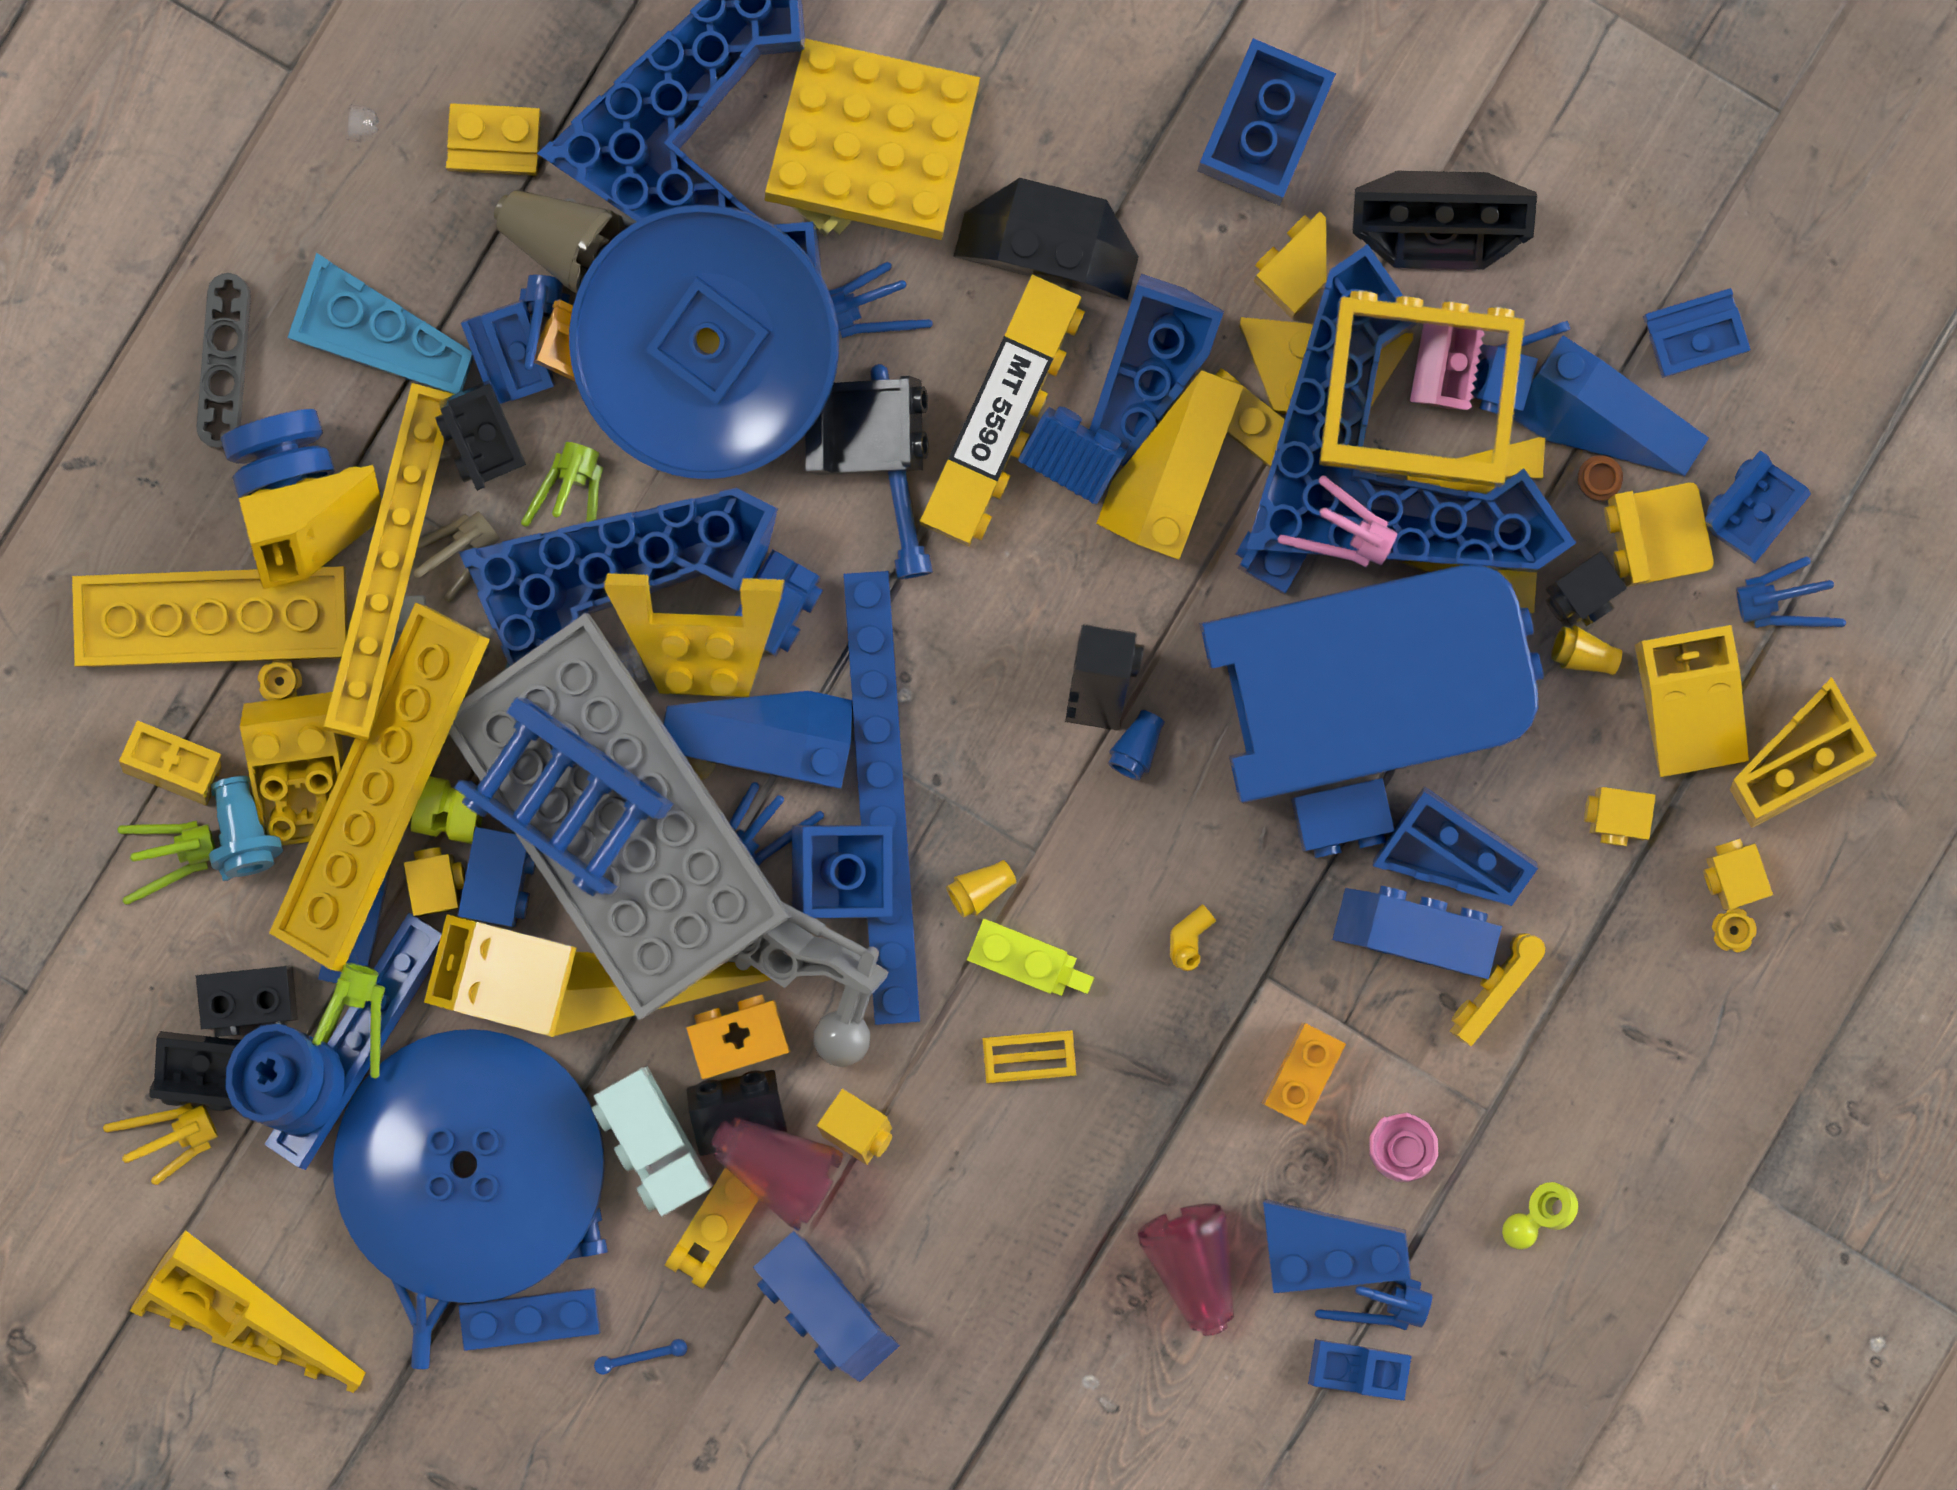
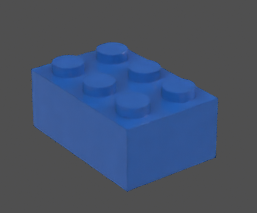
M1253 38L1200 160L1197 171L1280 206L1336 73Z

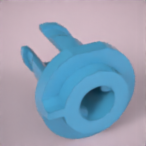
M249 776L229 777L211 784L212 796H215L217 803L221 847L211 851L209 858L212 868L219 870L223 881L265 871L275 864L274 858L283 852L281 839L277 836L265 835L264 827L259 823L255 802L249 791Z

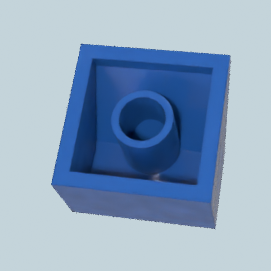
M792 825V907L812 918L892 917V826Z

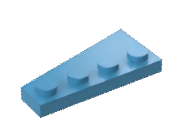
M316 253L287 337L289 340L452 394L462 392L474 358L469 349Z

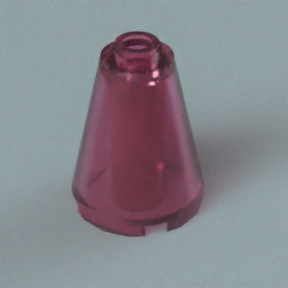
M738 1117L731 1124L723 1121L711 1141V1145L716 1147L714 1157L783 1222L796 1231L801 1229V1221L807 1224L820 1206L833 1183V1180L829 1179L827 1172L831 1165L839 1169L843 1158V1153L833 1146Z
M1204 1203L1180 1208L1182 1216L1169 1221L1166 1213L1144 1224L1137 1234L1141 1248L1192 1331H1201L1203 1336H1211L1221 1333L1228 1328L1227 1323L1234 1318L1227 1217L1221 1205Z

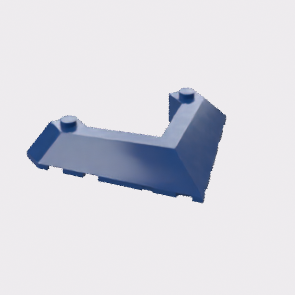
M701 0L690 10L688 16L673 30L667 31L613 82L614 85L602 96L599 95L571 121L572 124L554 141L548 142L537 154L636 222L663 210L689 205H718L735 208L757 216L680 149L761 55L802 52L805 49L802 0ZM814 222L775 224V227L783 231L800 246L821 274L819 234Z
M1368 244L1330 269L1246 550L1325 555L1280 544L1278 537L1286 535L1356 551L1357 548L1350 545L1354 534L1322 517L1320 510L1326 508L1358 525L1362 520H1365L1319 483V478L1322 476L1327 477L1334 484L1338 485L1374 515L1388 521L1387 528L1397 532L1396 539L1386 557L1389 560L1538 570L1575 545V540L1525 469H1522L1506 480L1502 487H1496L1489 493L1483 494L1406 479L1401 480L1378 476L1377 474L1361 472L1356 469L1319 465L1341 297L1350 298L1351 291H1365L1378 294L1377 301L1396 303V297L1404 296ZM1353 315L1337 444L1363 447L1381 349L1416 326V322Z
M733 488L704 497L690 498L659 505L656 508L643 511L629 512L559 528L547 533L511 539L495 545L459 551L465 568H468L478 590L477 595L492 629L496 630L502 644L501 649L510 667L584 613L592 614L612 607L613 604L604 586L608 573L648 575L650 593L704 574L740 591L743 578L755 579L766 557L778 508L738 488Z

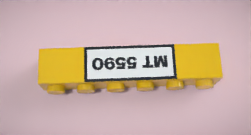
M1032 274L920 519L921 526L970 547L973 538L982 541L992 519L991 515L985 513L992 497L1001 499L1011 477L1010 474L1004 472L1011 456L1019 459L1030 434L1022 431L1029 415L1038 418L1048 396L1047 392L1041 390L1047 375L1057 376L1067 352L1060 349L1067 333L1075 336L1086 311L1078 308L1081 303V296Z

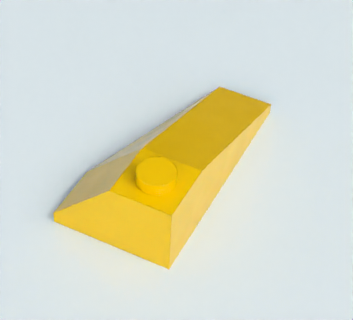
M1201 370L1112 480L1096 524L1135 544L1179 560L1244 385Z

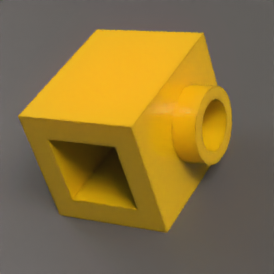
M1607 787L1596 788L1595 796L1588 795L1584 822L1591 823L1590 833L1601 834L1600 843L1627 847L1628 839L1649 840L1656 795Z
M1741 838L1715 846L1717 855L1706 858L1709 868L1703 870L1705 882L1711 895L1718 894L1723 910H1731L1773 895L1756 843L1743 846Z
M440 847L413 852L415 860L404 862L413 916H423L459 909L461 902L460 889H463L465 882L462 862L455 863L452 854L442 855Z
M843 1088L817 1124L823 1138L868 1165L873 1156L880 1157L892 1139V1134L890 1133L892 1126L888 1117Z

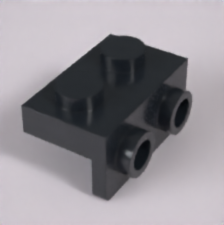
M490 380L439 401L442 414L436 416L435 419L445 442L453 439L460 455L453 459L464 483L472 480L478 491L485 488V482L526 465V461Z
M160 1031L156 1037L154 1081L149 1088V1097L161 1099L162 1103L171 1106H181L190 1102L206 1104L209 1109L217 1111L232 1109L233 1106L226 1090V1068L233 1050L241 1040Z
M753 1070L739 1077L719 1081L705 1080L686 1089L688 1110L699 1156L788 1138V1130L778 1091L775 1070Z

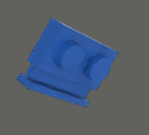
M1732 288L1650 312L1643 316L1644 322L1648 327L1649 338L1662 378L1748 353L1751 350L1738 307H1736L1732 296Z
M524 299L461 322L482 381L490 380L500 404L554 387L556 384L551 370L534 363L531 370L524 368L532 320Z

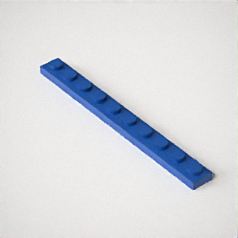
M889 571L843 574L861 825L892 826V917H867L869 947H875L878 950L879 956L876 964L889 972L887 978L873 992L875 1025L920 1022Z

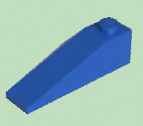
M1144 274L1140 275L1090 426V430L1095 433L1098 429H1103L1121 440L1120 447L1127 450L1120 464L1122 466H1125L1162 415L1172 402L1176 400L1198 368L1208 358L1224 313L1223 310L1183 287Z
M1564 335L1555 343L1532 379L1524 410L1514 409L1512 419L1538 437L1545 438L1546 442L1558 445L1563 444L1586 450L1589 453L1630 461L1636 465L1683 477L1709 439V437L1610 365Z
M808 690L666 706L663 725L686 757L841 789L851 745L852 700Z

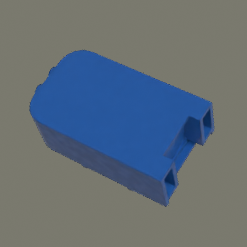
M1483 565L1450 567L1199 623L1209 668L1227 665L1246 750V752L1229 756L1237 797L1241 803L1502 746L1520 738L1532 725L1538 711V688L1536 681L1543 679V670L1538 652H1529L1526 636L1534 634L1528 607L1520 608L1517 596L1509 581L1498 571Z

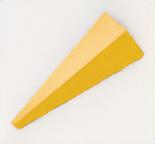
M575 952L554 1036L634 1016V1012L595 953ZM735 962L723 963L659 1009L772 979L752 965L747 970H740Z
M186 1230L166 1252L130 1309V1312L141 1317L146 1311L171 1319L169 1327L180 1331L186 1325L202 1330L212 1336L211 1342L274 1365H277L281 1359L305 1368L304 1376L315 1380L320 1374L335 1378L346 1384V1391L354 1393L360 1387L366 1374L365 1371Z

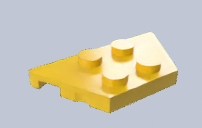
M1241 317L1239 327L1253 357V363L1264 385L1265 394L1271 409L1276 413L1287 414L1313 324ZM1404 333L1381 349L1371 406L1413 341V333Z

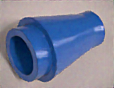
M1141 710L1136 720L1109 750L1112 756L1108 765L1128 778L1140 780L1143 773H1149L1159 735L1165 721L1154 713Z

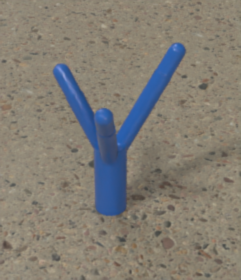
M392 1280L413 1327L411 1367L414 1369H428L430 1367L431 1330L449 1302L439 1300L426 1320L425 1294H417L415 1310L406 1288Z

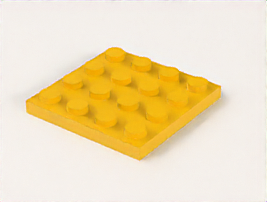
M805 38V49L802 50L765 190L764 201L942 240L977 97L980 77Z

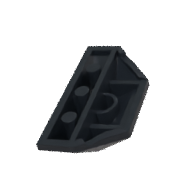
M1397 170L1355 188L1352 233L1358 239L1368 244L1375 253L1393 268L1484 270L1509 254L1519 244H1524L1534 237L1537 193L1488 172Z
M1020 177L964 213L954 252L955 258L1030 277L1033 274L1046 281L1128 301L1139 258L1106 199Z

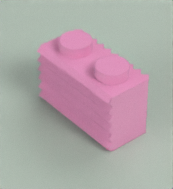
M1424 324L1410 402L1446 409H1470L1472 405L1469 401L1474 398L1471 392L1475 389L1472 383L1477 380L1474 374L1479 371L1476 367V364L1480 362L1477 356L1482 353L1479 349L1483 344L1480 338L1485 335L1482 330Z

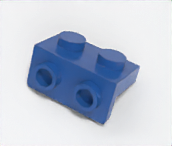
M1759 451L1753 459L1746 460L1740 466L1735 476V482L1726 493L1719 494L1714 498L1708 507L1705 522L1713 536L1755 564L1811 493L1808 487L1773 465L1769 456Z

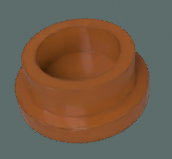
M1598 455L1589 458L1581 465L1577 481L1580 490L1585 496L1592 500L1604 501L1617 494L1621 489L1623 472L1614 459Z

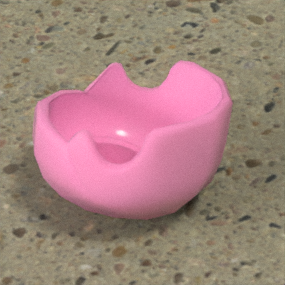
M1410 1113L1383 1117L1378 1121L1370 1135L1369 1156L1376 1170L1386 1178L1397 1182H1410L1428 1174L1435 1165L1438 1157V1138L1429 1123Z

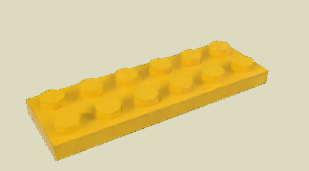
M344 566L321 567L306 579L267 589L262 587L258 569L72 576L75 667L341 658L348 634L346 568Z

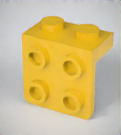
M1689 482L1634 494L1633 491L1614 494L1608 499L1609 506L1604 507L1605 521L1608 532L1610 534L1615 533L1618 551L1613 552L1615 569L1620 578L1624 577L1626 587L1705 572L1713 567L1714 560L1699 488L1696 484Z

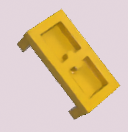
M137 720L119 759V763L125 774L207 806L212 795L211 784L215 776L219 777L222 765L220 759L222 755Z

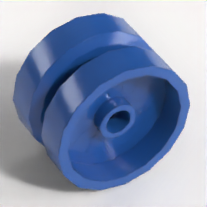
M315 409L290 411L263 418L237 427L220 438L228 461L236 464L249 463L241 467L232 476L238 498L249 496L261 489L273 490L296 484L305 478L317 479L332 475L335 472L327 448L308 446L318 440L323 434L318 413Z
M279 1023L260 1026L244 1036L230 1057L226 1068V1090L230 1102L243 1117L264 1124L272 1129L289 1135L310 1133L329 1120L337 1110L342 1098L345 1071L339 1055L323 1041L320 1045L315 1046L312 1042L314 1037L308 1036L294 1028Z

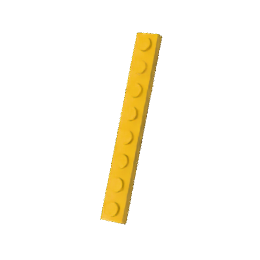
M411 383L323 730L368 741L444 442L435 419L436 416L442 414L439 401L455 394Z

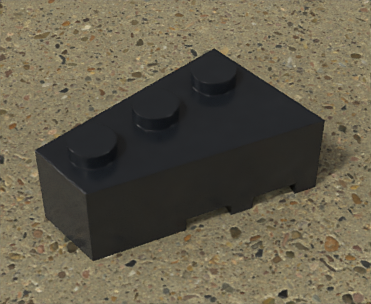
M1082 624L1079 632L1065 722L1118 731L1130 677H1137L1142 663L1144 645L1135 644L1137 633Z

